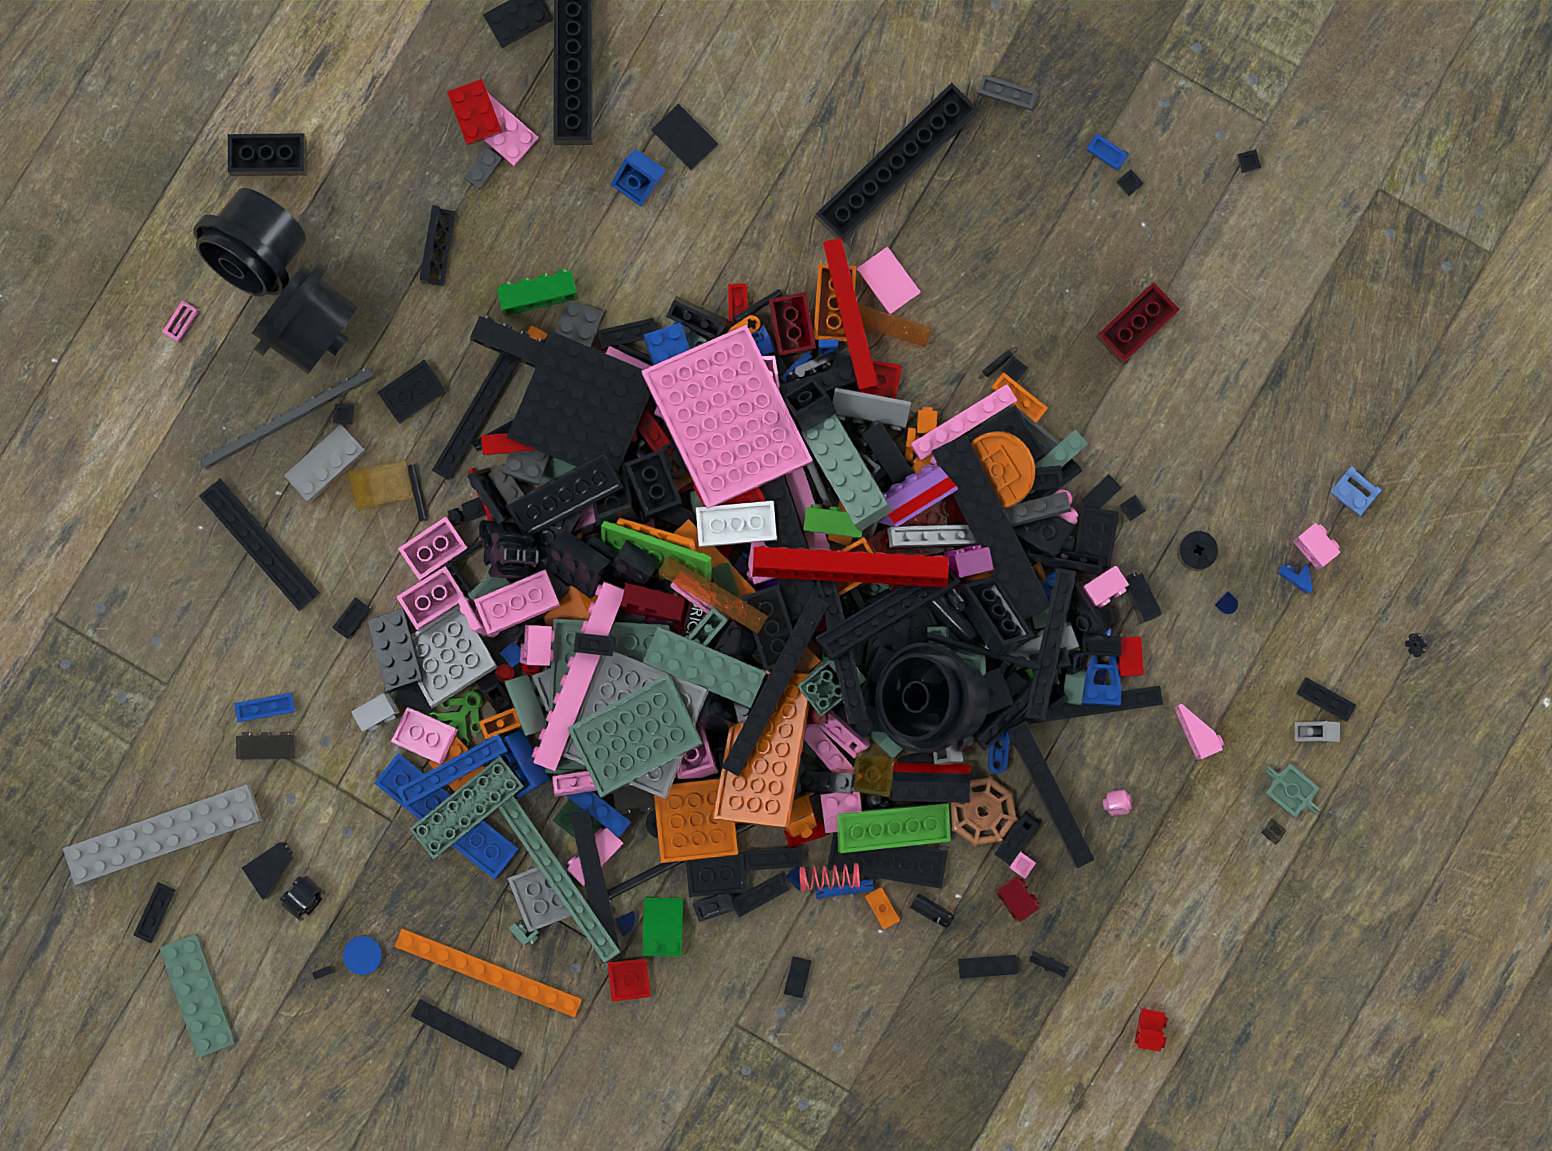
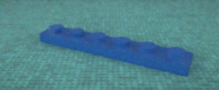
M497 734L400 787L397 791L405 807H408L507 753L508 750L501 736Z

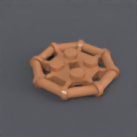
M993 776L970 780V803H949L952 832L955 831L970 842L973 847L1003 842V838L1013 824L1018 821L1013 798L1014 792L994 780ZM986 785V790L983 792L974 793L971 789L972 787ZM990 787L1001 793L1003 797L998 799L989 792ZM1005 799L1008 815L1003 814L1001 802ZM957 807L963 809L964 821L961 823L958 820ZM978 807H987L986 812L988 814L986 816H979ZM1001 818L1008 819L998 832L995 827ZM968 824L975 829V836L962 828V826ZM992 830L994 835L979 837L980 831Z

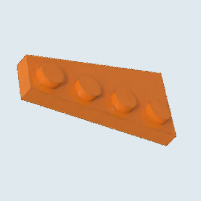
M619 518L616 523L618 526L633 529L636 532L651 535L654 538L698 552L693 539Z

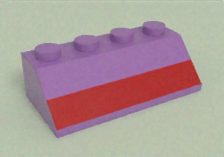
M931 464L925 465L921 468L920 472L907 476L905 481L894 484L890 487L889 491L883 492L893 512L878 520V522L898 527L958 490V488L940 467Z

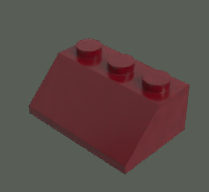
M807 292L769 299L779 356L785 358L816 349Z

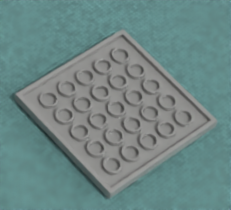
M613 651V656L600 655L574 724L669 673L616 651ZM670 674L695 726L709 690ZM569 734L562 756L585 765ZM683 755L629 784L667 799Z

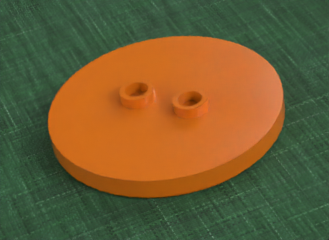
M1000 431L986 433L973 440L971 445L1002 508L1011 507L1022 501L1030 492L1035 479V464L1028 447L1016 436Z

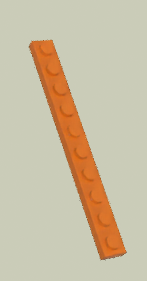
M401 929L395 944L396 948L572 1017L576 1016L582 1001L581 998L405 929Z

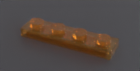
M859 304L863 327L923 347L926 346L931 327Z

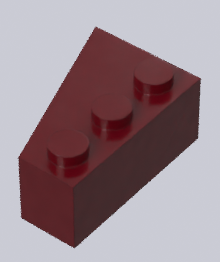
M626 583L621 607L628 614L683 624L688 601L679 593L668 594L662 590H652Z

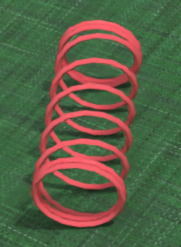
M844 864L841 887L837 868L834 865L832 886L830 887L824 865L821 888L818 883L815 866L812 868L811 888H809L805 868L800 867L801 891H806V885L809 891L812 890L814 874L818 889L822 890L824 872L830 890H832L834 885L835 873L839 888L842 889L845 880V870L850 888L854 887V883L855 887L859 888V866L854 864L853 883L851 886L847 866Z

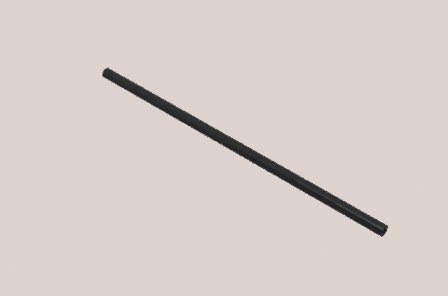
M864 760L853 765L858 773L868 769ZM802 791L797 796L807 792L809 798L821 792ZM739 823L735 825L736 835L756 825ZM686 860L660 863L607 890L609 900L674 868Z

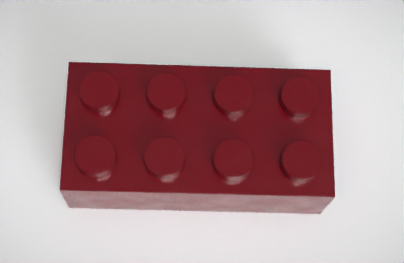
M1153 282L1112 320L1096 338L1123 365L1170 321L1180 309Z

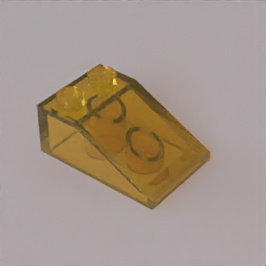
M406 461L348 471L354 503L358 511L414 498Z

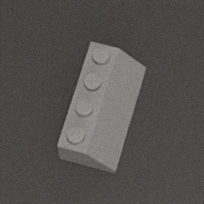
M835 388L832 404L837 412L835 415L840 421H845V418L852 419L853 423L864 424V422L873 423L879 420L884 426H889L890 430L901 432L902 429H906L911 402Z
M340 424L284 476L310 504L367 452Z

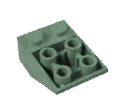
M828 656L797 686L820 716H823L842 700L834 661H831ZM856 667L861 685L866 679Z

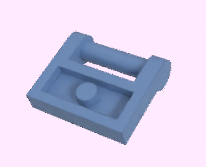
M1351 466L1330 493L1360 517L1382 489L1372 485ZM1352 477L1371 494L1367 497L1347 480Z

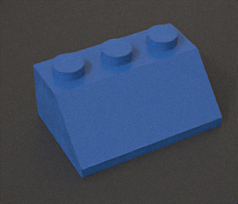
M522 729L502 739L508 752L500 757L524 785L521 790L513 795L516 800L550 780L543 766L533 763L535 760L532 757L534 750Z

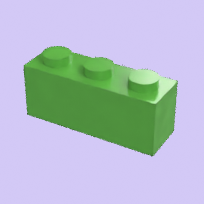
M815 504L806 507L803 531L861 539L862 531L857 529L847 512H841V508L830 507V510L822 509L821 505Z

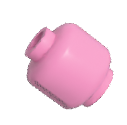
M1125 790L1108 792L1106 799H1103L1104 810H1108L1111 816L1128 814L1129 809H1132L1131 795L1127 794Z

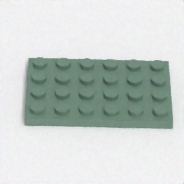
M670 674L656 679L568 727L569 733L600 797L618 790L703 744Z

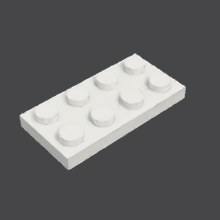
M774 501L720 505L709 509L706 507L696 508L699 547L777 540Z

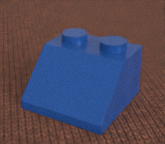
M634 149L623 161L611 186L642 207L661 181L666 170L637 149Z

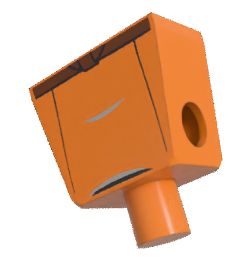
M805 792L793 798L788 829H785L791 836L801 834L803 838L811 836V829L815 828L817 824L808 793Z

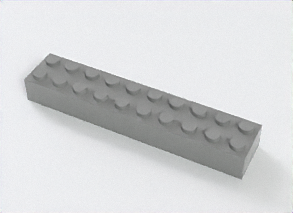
M244 785L65 847L63 851L74 884L81 885L260 823L262 819L251 786Z

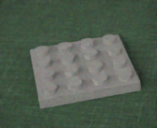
M460 605L452 608L412 634L424 681L418 684L432 708H435L498 667L480 634L473 632L469 628V622L461 613Z

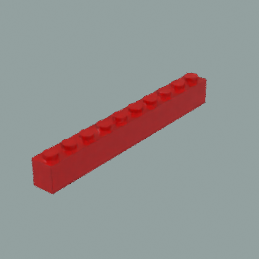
M759 546L754 547L752 577L947 587L949 557Z

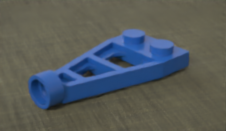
M1109 628L1108 631L1100 636H1112V629ZM1092 655L1086 672L1082 704L1120 707L1121 681L1116 657L1109 656V664L1106 665L1097 664L1098 655ZM1097 670H1107L1111 678L1110 685L1094 684L1093 679Z

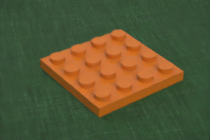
M720 778L672 783L667 799L654 795L661 863L738 855L735 822L713 819Z

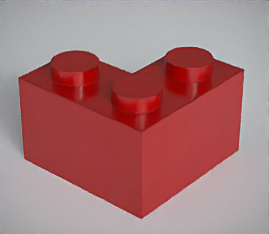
M1140 1008L1134 1041L1135 1047L1161 1052V1048H1165L1166 1037L1164 1032H1162V1029L1166 1028L1168 1017H1165V1012Z

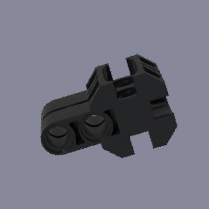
M482 520L479 525V534L485 546L483 561L486 566L491 564L488 571L490 577L524 579L531 576L532 573L529 567L530 565L533 567L537 566L539 554L537 547L530 548L534 541L533 537L523 535L514 522L498 524L496 521Z

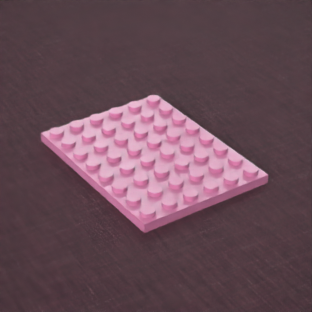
M747 325L641 371L707 509L813 462Z

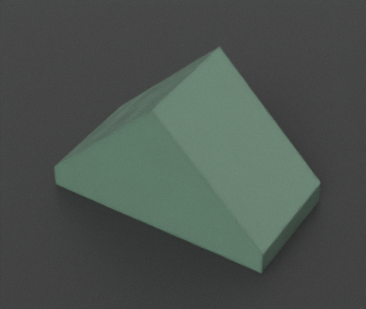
M1082 668V670L1074 675L1066 673L1064 693L1069 699L1066 703L1082 704L1087 669Z

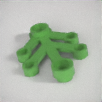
M470 691L463 698L447 699L450 701L448 707H444L443 702L441 703V707L444 709L464 705L459 712L441 714L432 712L429 714V717L437 715L438 721L452 720L448 725L454 728L458 726L460 740H467V747L470 745V740L467 738L465 716L469 711H471L472 718L471 731L473 733H480L482 730L479 724L478 709L483 704V697L477 691ZM472 697L477 698V702L475 704L470 703V699ZM474 724H478L480 726V729L478 731L473 730Z

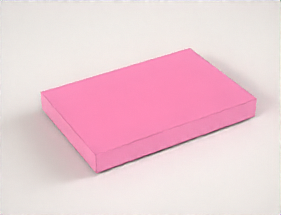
M888 247L856 269L889 315L921 293Z
M407 707L391 742L442 765L458 729Z

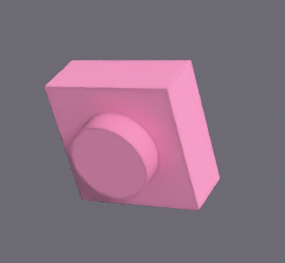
M1020 852L1009 868L1025 879L1036 862Z

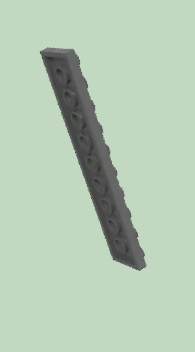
M567 299L555 333L591 347L603 312ZM539 451L509 453L502 474L539 486L550 456Z

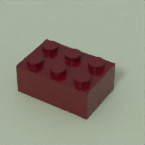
M1017 876L1010 878L994 891L1014 920L1021 922L1039 909L1037 906L1039 901L1034 894L1028 893L1026 890L1028 885L1024 879Z

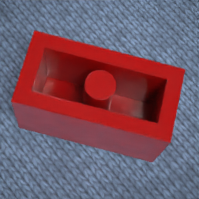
M1141 636L1122 638V656L1117 657L1119 677L1144 675Z

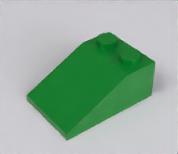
M644 898L642 956L682 957L683 898Z

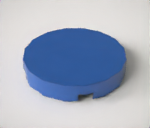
M356 937L345 946L343 953L344 963L355 974H370L381 964V947L378 942L370 937Z

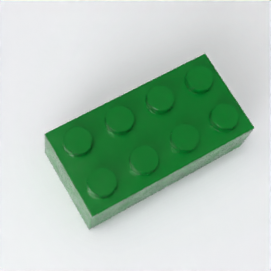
M562 269L556 271L555 275L549 276L546 273L538 275V278L533 280L524 278L520 279L519 283L516 284L511 282L500 284L497 292L504 316L567 302V299L571 301L577 300L578 295L572 271Z

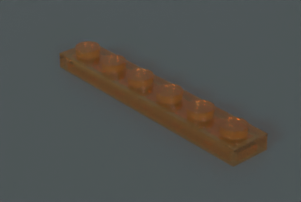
M667 556L658 572L661 576L756 633L760 632L768 618V615Z

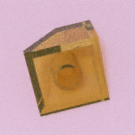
M856 753L853 772L856 776L853 792L890 797L894 758Z

